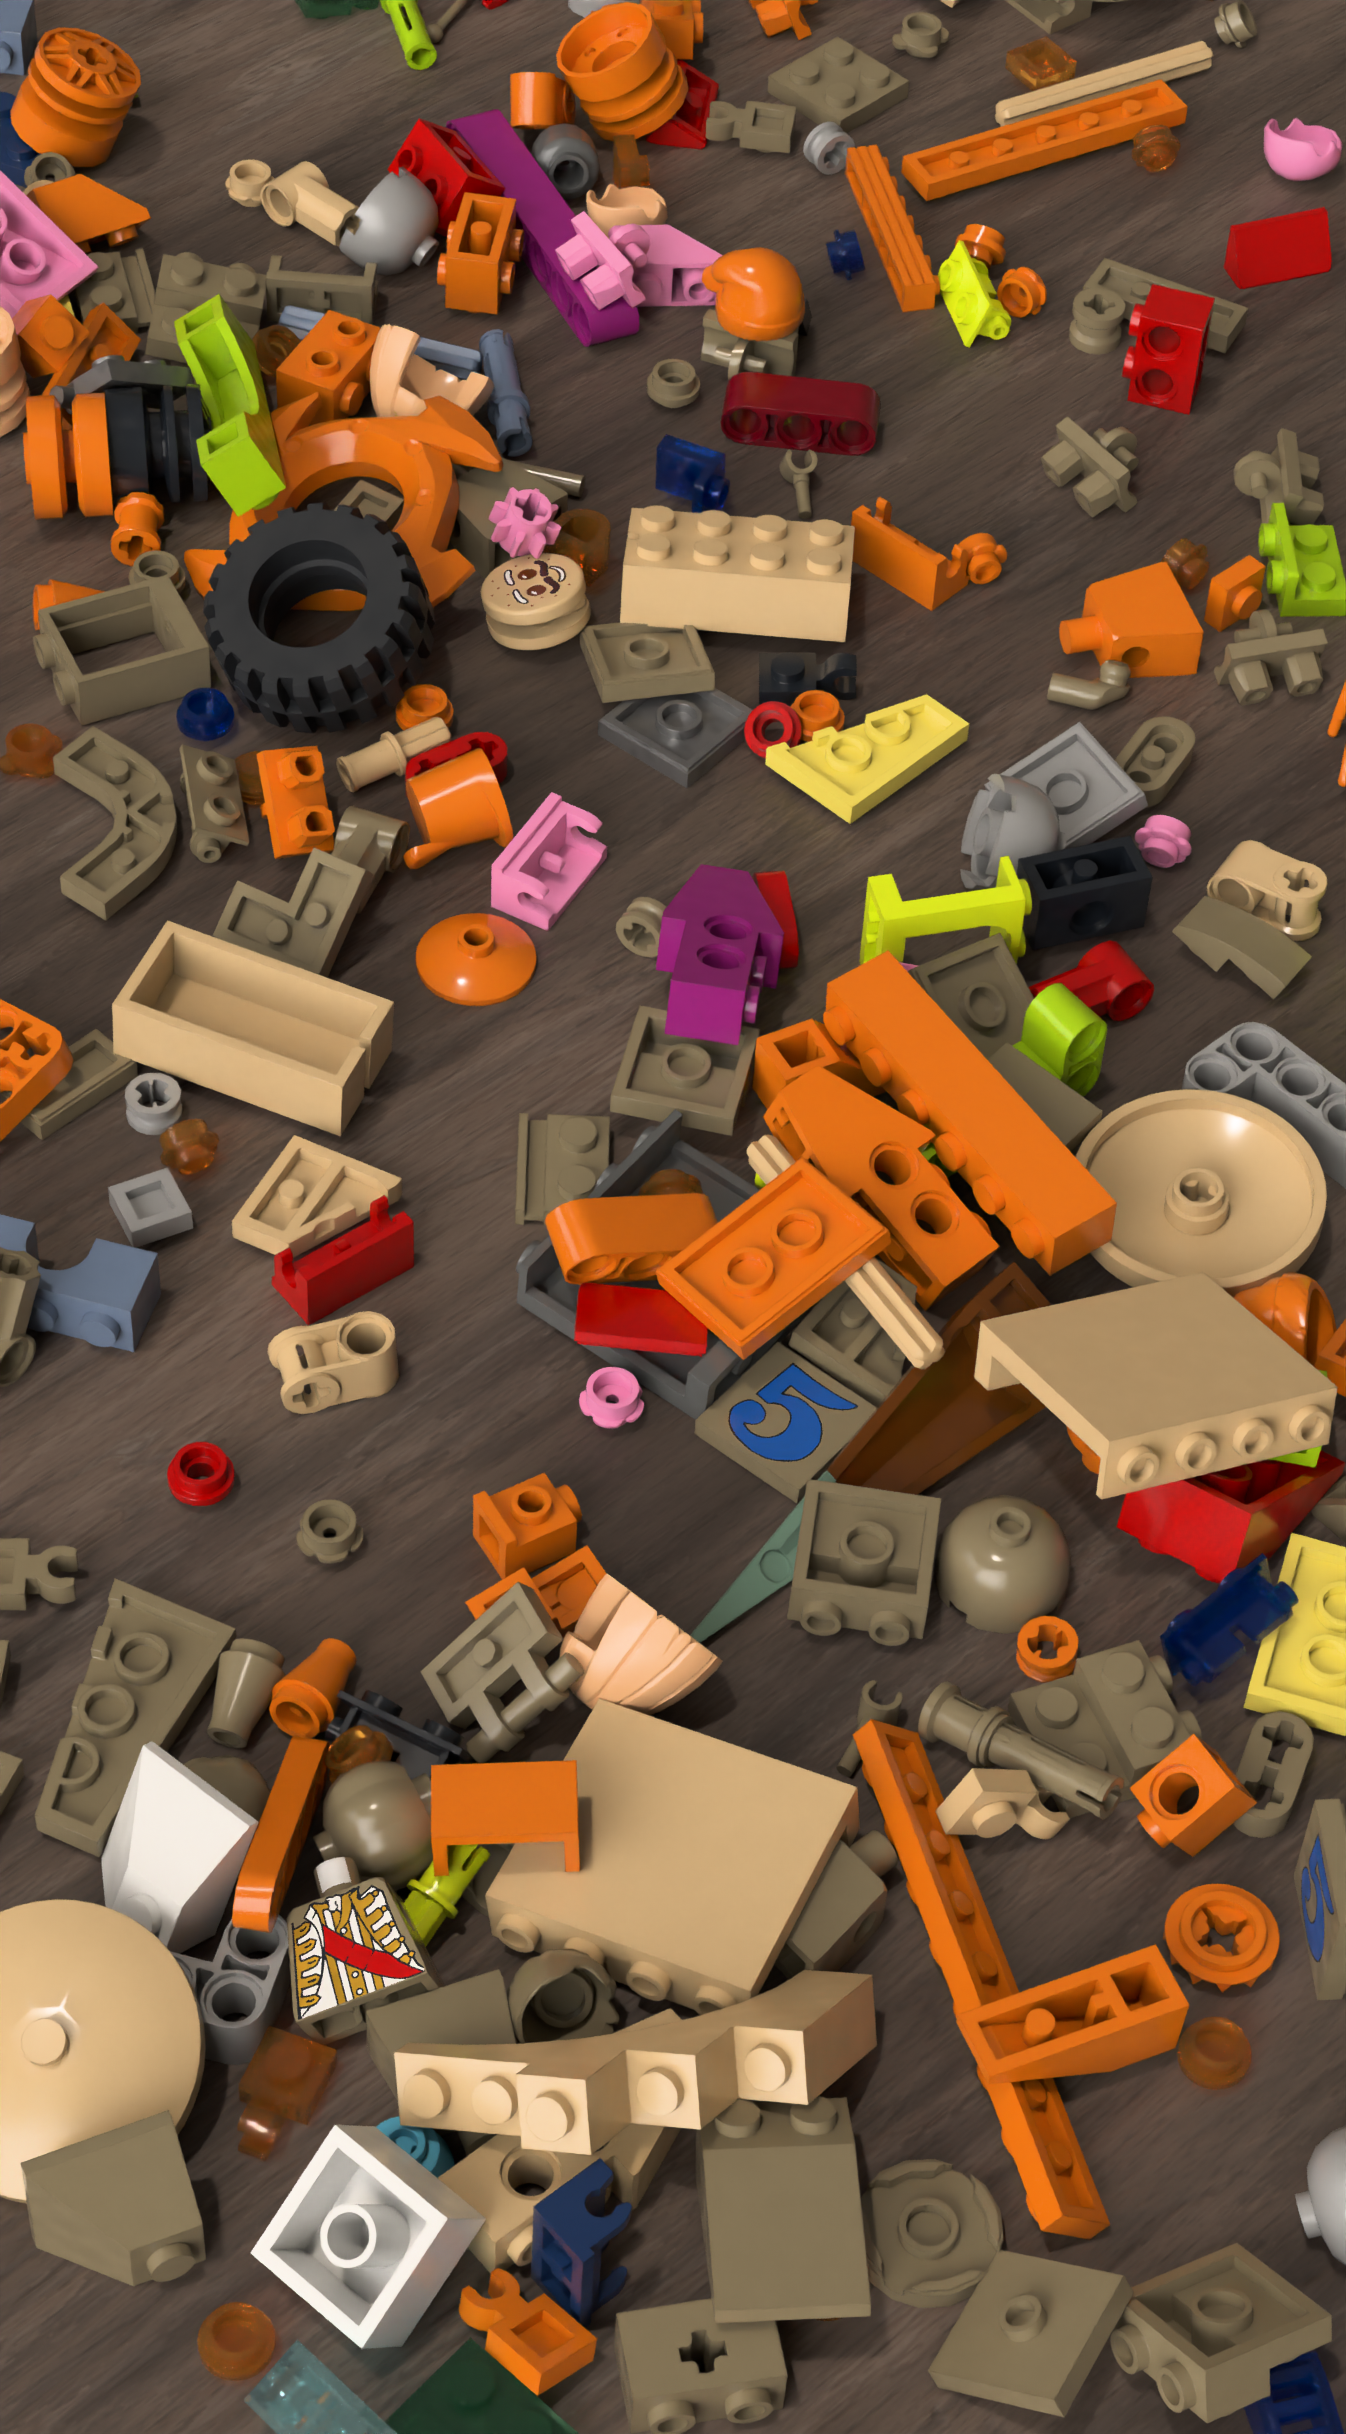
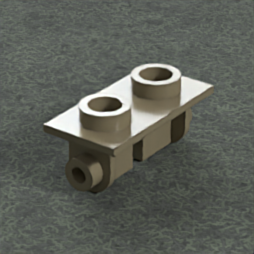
M182 744L180 754L183 774L179 782L182 792L186 794L189 818L192 820L190 849L193 855L198 857L201 862L213 863L220 859L221 854L230 842L244 846L249 844L235 759L225 757L217 752L204 751Z

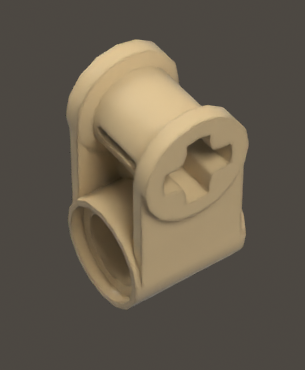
M1248 840L1239 843L1211 877L1207 885V894L1210 898L1223 901L1260 918L1293 941H1303L1312 938L1320 929L1322 918L1321 912L1318 910V902L1324 896L1328 882L1325 873L1314 864L1299 861L1279 853L1261 842ZM1305 880L1309 881V887H1304ZM1286 915H1291L1290 922L1286 921Z
M371 1311L358 1312L345 1318L311 1326L292 1327L276 1335L268 1345L269 1359L272 1365L280 1370L284 1382L280 1393L285 1408L292 1413H315L329 1406L363 1398L378 1397L388 1393L396 1385L399 1378L395 1328L388 1318L379 1313ZM298 1345L303 1347L304 1355L298 1356L296 1349ZM304 1385H310V1394L305 1393Z

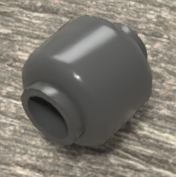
M557 124L541 132L533 143L531 155L564 200L580 198L591 190L598 179L600 164L595 144L586 131L576 125Z

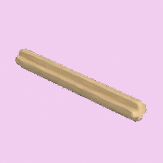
M1197 41L1001 100L996 104L995 120L1002 127L1162 79L1166 83L1206 71L1212 66L1211 57H1213V52L1204 41Z
M764 1135L758 1141L751 1142L746 1150L749 1156V1164L766 1185L796 1162L779 1140L772 1135ZM875 1257L844 1280L914 1367L926 1369L933 1362H937L943 1357L945 1353L942 1347L943 1339Z

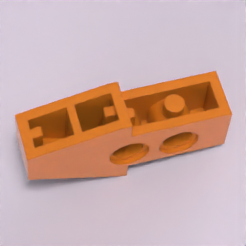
M819 1065L814 1066L781 1089L764 1114L763 1118L772 1135L779 1140L795 1161L804 1157L889 1230L891 1244L878 1253V1255L888 1267L917 1286L915 1300L925 1311L979 1272L1000 1247L992 1238L991 1231L983 1218L970 1211L951 1189L945 1173L937 1165L929 1163L922 1155L936 1135L930 1129ZM875 1171L886 1173L895 1185L883 1182ZM916 1219L930 1224L936 1234L924 1231L918 1225Z

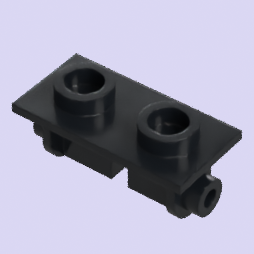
M366 1690L360 1700L348 1693L339 1691L337 1697L350 1710L345 1719L339 1716L334 1717L327 1728L325 1741H329L330 1744L334 1745L333 1752L360 1764L365 1761H386L392 1750L400 1754L395 1763L404 1766L410 1779L426 1773L430 1781L431 1765L457 1764V1762L476 1764L460 1748L464 1737L448 1727L426 1719L422 1729L399 1719L403 1711L401 1706L375 1692Z

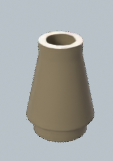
M240 1638L232 1642L229 1651L221 1653L212 1717L207 1729V1735L212 1740L232 1748L246 1747L251 1732L272 1701V1688L286 1676L282 1670L285 1658L277 1649L257 1640Z

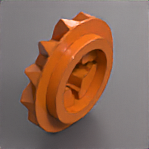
M1205 1884L1186 1891L1175 1900L1166 1917L1163 1940L1166 1941L1170 1950L1171 1965H1180L1189 1972L1192 1984L1204 1980L1217 1984L1223 1993L1231 1985L1241 1983L1251 1988L1260 1975L1266 1970L1272 1969L1279 1949L1280 1935L1273 1914L1255 1895L1242 1888L1228 1884ZM1209 1927L1215 1928L1221 1936L1231 1933L1236 1935L1231 1951L1227 1952L1220 1944L1210 1947L1206 1944L1210 1931Z

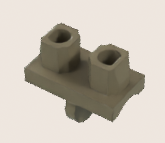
M712 309L707 310L703 317L704 341L701 350L702 361L727 367L728 380L741 372L795 376L799 327L792 334L782 339L749 341L725 331L718 322L716 311Z
M1068 416L1055 426L1059 442L1041 457L1044 472L1058 487H1062L1081 473L1085 478L1073 487V492L1081 508L1092 517L1112 504H1116L1126 513L1138 503L1137 498L1128 490V483L1131 477L1130 471L1134 470L1139 462L1138 458L1133 455L1137 446V438L1128 428L1118 427L1110 432L1100 428L1091 437Z
M1281 428L1277 434L1278 444L1271 454L1262 453L1258 450L1252 451L1236 463L1234 468L1235 485L1239 491L1260 500L1262 523L1269 522L1272 503H1284L1289 523L1313 525L1324 508L1323 493L1311 490L1320 470L1318 457L1298 451L1296 433Z
M1257 610L1251 614L1248 629L1235 631V643L1227 644L1223 664L1217 665L1214 669L1218 685L1230 683L1241 706L1260 703L1268 699L1273 691L1270 677L1284 675L1290 695L1294 697L1309 695L1317 692L1323 681L1320 657L1328 642L1324 629L1293 633L1290 622L1275 624L1269 610Z

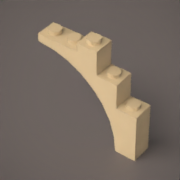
M803 1970L776 1988L741 2003L697 2017L640 2030L580 2039L523 2044L482 2045L408 2042L394 2052L400 2125L521 2136L522 2149L592 2155L631 2123L701 2130L737 2099L808 2105L877 2046L873 1978L870 1974Z

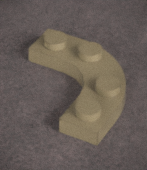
M92 726L53 757L54 773L105 806L113 815L114 825L110 833L97 847L60 876L62 894L107 921L147 888L164 870L175 848L177 818L171 788L160 771L136 751Z

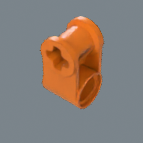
M547 72L510 74L512 128L530 130L547 129L550 126L562 123L574 125L576 114L575 94L571 91L566 81L556 77L554 73Z

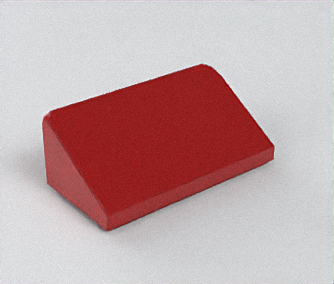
M678 59L677 64L682 68L688 83V92L684 103L670 120L655 131L646 134L645 140L658 145L702 150L708 140L706 138V121L710 113V103L717 99L719 84L683 60Z
M1325 207L1230 226L1224 269L1239 289H1248L1326 273L1331 270L1332 256L1328 211Z
M590 1282L580 1284L574 1325V1341H577V1344L702 1357V1354H706L708 1328L666 1290Z

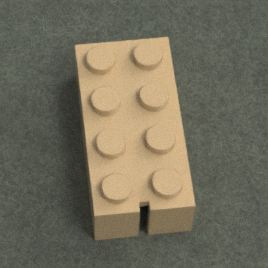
M649 506L644 509L631 508L628 538L623 561L620 623L648 624V626L684 629V625H693L696 630L845 642L855 526L841 525L836 521L828 519L801 522L785 520L776 515H762L757 518L729 516L727 513L718 510L692 513L673 511L665 506Z
M167 920L112 1004L113 1053L341 1136L364 1098V1087L370 1088L392 1051L394 1001Z

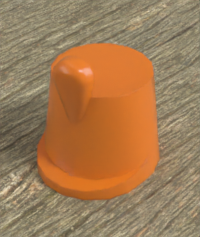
M477 748L406 780V791L410 807L424 842L423 845L411 848L403 855L409 869L421 868L452 848L494 839L499 846L506 848L513 840V830L505 800L490 762L482 749Z

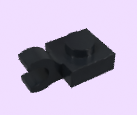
M759 653V705L776 701L791 706L800 694L811 690L828 692L837 700L856 698V677H851L857 675L856 655L837 653L827 658L825 662L816 664V653Z

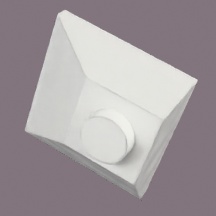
M153 1741L143 1745L101 1857L106 1907L120 1912L144 1926L171 1952L180 1954L214 1936L259 1822Z

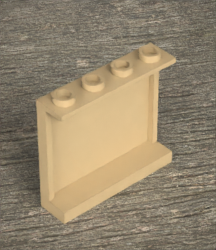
M1204 1272L983 1320L980 1322L974 1378L988 1391L1022 1383L1101 1458L1096 1495L1101 1500L1329 1444L1338 1388Z
M599 1698L563 1760H577L580 1871L565 1872L564 1842L515 1843L485 1894L492 1936L499 1938L508 1947L524 1953L536 1951L542 1954L549 1949L573 1950L578 1953L588 1954L601 1966L605 1967L613 1980L628 1985L640 1996L654 2001L666 1999L694 2009L699 2015L726 2008L757 1996L839 1839L849 1847L852 1845L860 1829L858 1788Z

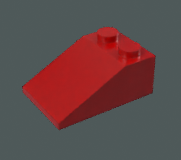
M1320 1451L1316 1468L1265 1459L1127 1493L1116 1527L1138 1538L1139 1544L1145 1549L1158 1554L1171 1555L1195 1567V1572L1200 1577L1214 1583L1231 1586L1266 1564L1342 1475L1346 1462L1324 1451Z

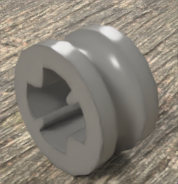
M825 122L814 128L807 136L803 152L806 159L815 164L820 172L825 175H832L846 167L847 148L855 147L853 138L843 132V129L835 122Z
M146 1073L131 1080L126 1087V1118L132 1128L146 1135H160L177 1127L182 1119L181 1089L178 1082L171 1076L162 1073ZM155 1100L163 1101L165 1104L157 1106ZM150 1101L152 1107L143 1106V1103Z

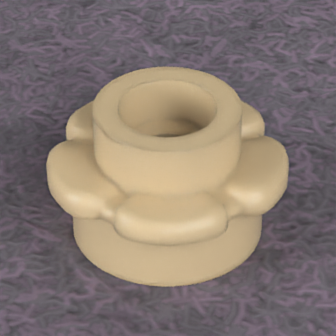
M243 160L231 167L230 176L227 178L225 186L233 200L246 207H256L262 205L261 188L273 180L274 177L271 176V169L266 163L259 160Z

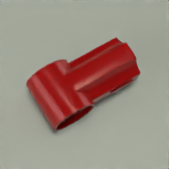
M1111 940L1091 948L1082 957L1076 968L1029 986L1035 998L1048 986L1062 983L1098 1016L1108 1014L1115 1021L1127 1020L1137 1015L1148 1005L1155 992L1154 984L1117 941Z

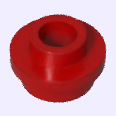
M776 701L766 702L757 706L749 714L744 727L745 740L755 754L766 759L767 747L786 742L790 748L798 746L803 731L798 714L790 706ZM774 722L782 723L784 727L782 737L777 741H768L765 737V730L768 725Z
M190 1443L182 1447L170 1462L167 1470L168 1487L174 1497L185 1504L192 1506L215 1504L223 1500L234 1486L235 1472L233 1463L222 1449L212 1443ZM200 1476L208 1477L206 1479H194Z

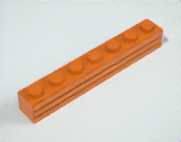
M877 145L847 148L846 178L851 186L902 312L934 309L935 295L940 293V281L938 276L933 275L931 272L930 256L923 253L921 236L916 235L914 232V220L912 215H907L904 196H899L896 177L890 176L888 158L882 157Z

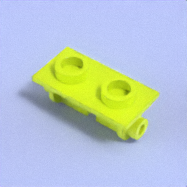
M959 240L949 259L942 263L938 272L943 300L965 347L970 348L977 334L991 337L995 340L1006 337L1010 330L1011 317L1004 310L1001 301L994 299L997 293L988 276V269L985 263L971 258L964 241Z

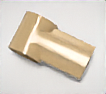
M308 161L301 162L261 188L260 196L263 207L269 217L278 225L286 227L297 221L338 247L346 228L354 235L359 228L361 219L355 216L359 207L329 189L325 176L313 163Z

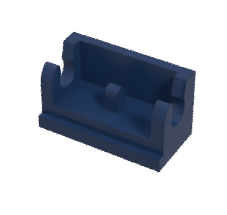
M601 2158L533 2206L531 2278L548 2297L584 2328L591 2324L592 2313L621 2292L627 2278V2268L621 2266L612 2270L606 2279L600 2281L601 2254L609 2245V2240L627 2226L632 2209L631 2203L625 2202L616 2206L610 2215L604 2217L606 2188L613 2181L614 2173Z

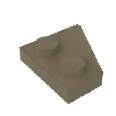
M877 1259L910 1301L915 1304L917 1286ZM845 1281L820 1300L793 1331L788 1344L875 1407L880 1405L901 1379L903 1363L906 1358L905 1354Z

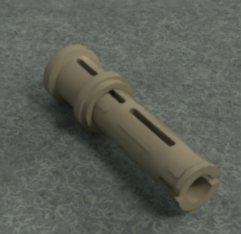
M948 1681L941 1683L933 1690L922 1709L918 1722L919 1736L931 1743L942 1740L966 1752L968 1761L980 1768H989L996 1764L1011 1770H1027L1034 1784L1079 1805L1101 1819L1108 1818L1121 1800L1122 1794L1112 1789L1114 1788L1118 1791L1124 1789L1123 1778L1100 1769L1045 1740L1025 1732L1015 1726L1014 1719L1005 1709L999 1706L987 1709L963 1697L961 1689Z

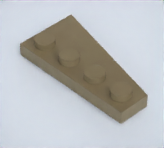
M116 1578L108 1597L109 1607L103 1625L98 1626L91 1647L92 1658L83 1684L79 1683L71 1706L72 1717L65 1738L60 1739L35 1813L37 1831L97 1857H100L105 1849L143 1745L153 1741L168 1752L216 1678L221 1653L229 1651L232 1642L237 1639L236 1628Z

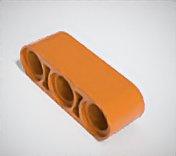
M700 1193L577 1199L556 1207L544 1220L565 1281L578 1285L584 1282L616 1283L658 1280L656 1270L718 1223L709 1197Z

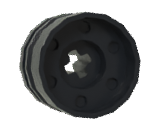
M200 384L186 385L187 410L174 411L172 386H163L160 412H148L145 395L141 387L105 389L113 506L116 505L118 499L132 492H144L152 495L153 479H165L171 503H180L179 478L192 477L194 502L208 501V488L211 479L200 464L196 440L212 431L211 417L201 397Z

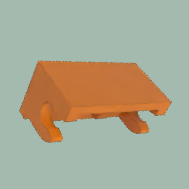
M882 497L877 499L874 518L871 515V510L864 505H861L852 512L851 526H855L852 561L919 604L933 611L968 585L969 576L966 575L968 553L957 544L953 546L951 553L952 561L948 560L944 555L939 552L937 553L913 536L892 525L891 503Z

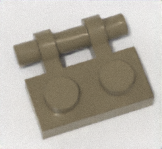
M520 1582L512 1586L420 1671L449 1723L466 1729L476 1719L482 1729L466 1743L468 1752L479 1763H486L499 1750L509 1752L525 1737L523 1729L544 1709L554 1711L569 1697L568 1688L584 1674V1669L580 1662L567 1652L553 1665L548 1666L544 1657L563 1638L535 1590ZM522 1679L526 1689L505 1708L500 1697L517 1681Z

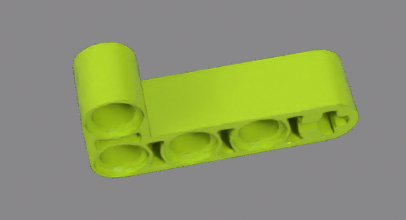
M1055 983L1041 991L1031 1002L1024 1017L1021 1041L1012 1046L1084 1097L1093 1088L1101 1071L1107 1024L1062 983ZM930 1142L922 1155L929 1163L937 1165L947 1178L955 1174L957 1170L952 1172L942 1164L934 1144Z

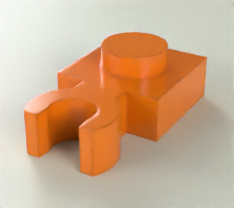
M500 2268L491 2271L488 2295L492 2299L482 2297L469 2285L462 2289L459 2314L463 2321L474 2329L487 2332L485 2351L535 2395L539 2396L594 2360L597 2338L545 2293L529 2303L520 2296L518 2281L509 2272Z

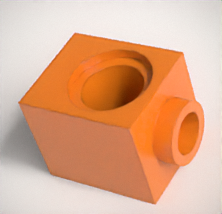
M1195 1734L1191 1735L1129 1788L1145 1808L1136 1817L1148 1834L1162 1848L1167 1847L1172 1842L1192 1857L1257 1804L1256 1800L1218 1752ZM1198 1786L1199 1798L1195 1806L1184 1814H1178L1177 1803L1182 1793L1191 1787Z

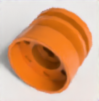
M631 2L608 5L589 14L574 25L563 38L556 54L557 66L571 91L580 99V106L589 117V122L594 131L605 140L615 142L633 140L655 131L674 116L683 105L688 92L686 75L677 64L673 52L666 47L665 37L653 15L642 4Z
M62 27L47 31L38 42L34 52L35 56L28 67V76L21 84L10 111L12 126L19 137L40 154L46 152L58 153L65 157L73 167H94L106 162L113 151L123 127L122 120L130 111L133 104L132 101L140 88V70L125 51L115 43L96 33L79 28Z

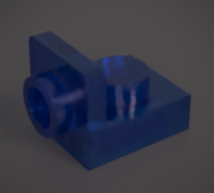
M666 434L657 446L655 489L692 501V513H701L708 510L720 511L730 491V480L725 478L726 454Z

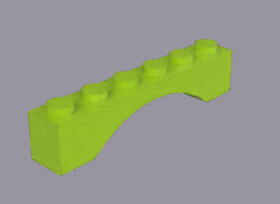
M218 294L174 321L178 345L196 383L200 384L201 395L211 417L212 431L196 440L200 464L239 517L250 509L258 510L271 504L278 497L280 491L286 488L255 344L221 295Z

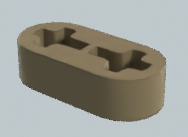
M1277 1711L1260 1717L1252 1728L1236 1776L1252 1797L1256 1798L1260 1784L1273 1788L1265 1810L1252 1807L1233 1823L1239 1831L1248 1836L1257 1838L1272 1837L1283 1831L1290 1819L1309 1764L1314 1742L1311 1728L1303 1719L1292 1713ZM1276 1739L1289 1743L1281 1764L1269 1760L1271 1749Z

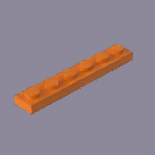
M1160 79L905 155L902 160L901 173L926 201L942 198L952 193L988 184L995 180L1031 171L1038 167L1074 158L1081 154L1184 124L1188 106Z

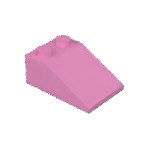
M0 170V307L6 310L12 319L28 300L51 294L60 301L95 274L98 266Z

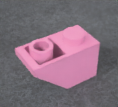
M640 225L650 236L651 244L646 254L648 257L647 263L641 268L633 266L632 281L642 291L646 299L638 304L637 307L715 306L716 293L707 290L701 278L704 269L712 265L722 255L670 225Z

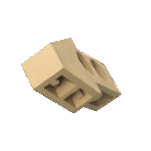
M669 2008L615 2033L640 2030L682 2019ZM631 2123L604 2144L603 2149L594 2152L592 2155L522 2149L521 2136L497 2134L439 2176L438 2179L486 2218L468 2248L491 2274V2271L496 2268L506 2270L514 2263L517 2266H524L532 2262L533 2206L599 2158L614 2173L613 2181L606 2188L605 2203L612 2191L622 2203H631V2211L637 2208L681 2128ZM533 2183L542 2186L546 2191L536 2196H525L514 2189L522 2184Z

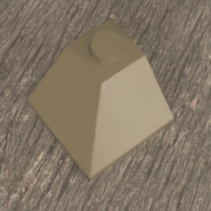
M169 2110L20 2163L31 2234L36 2248L131 2286H136L152 2279L157 2282L176 2279L187 2273L194 2264L206 2260L203 2223Z

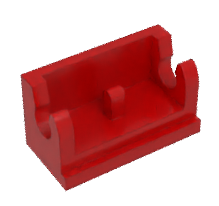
M385 1195L371 1202L370 1221L292 1263L294 1259L290 1248L275 1255V1275L271 1277L272 1286L308 1326L414 1267V1222L404 1211L393 1216L391 1221L388 1214L389 1203Z

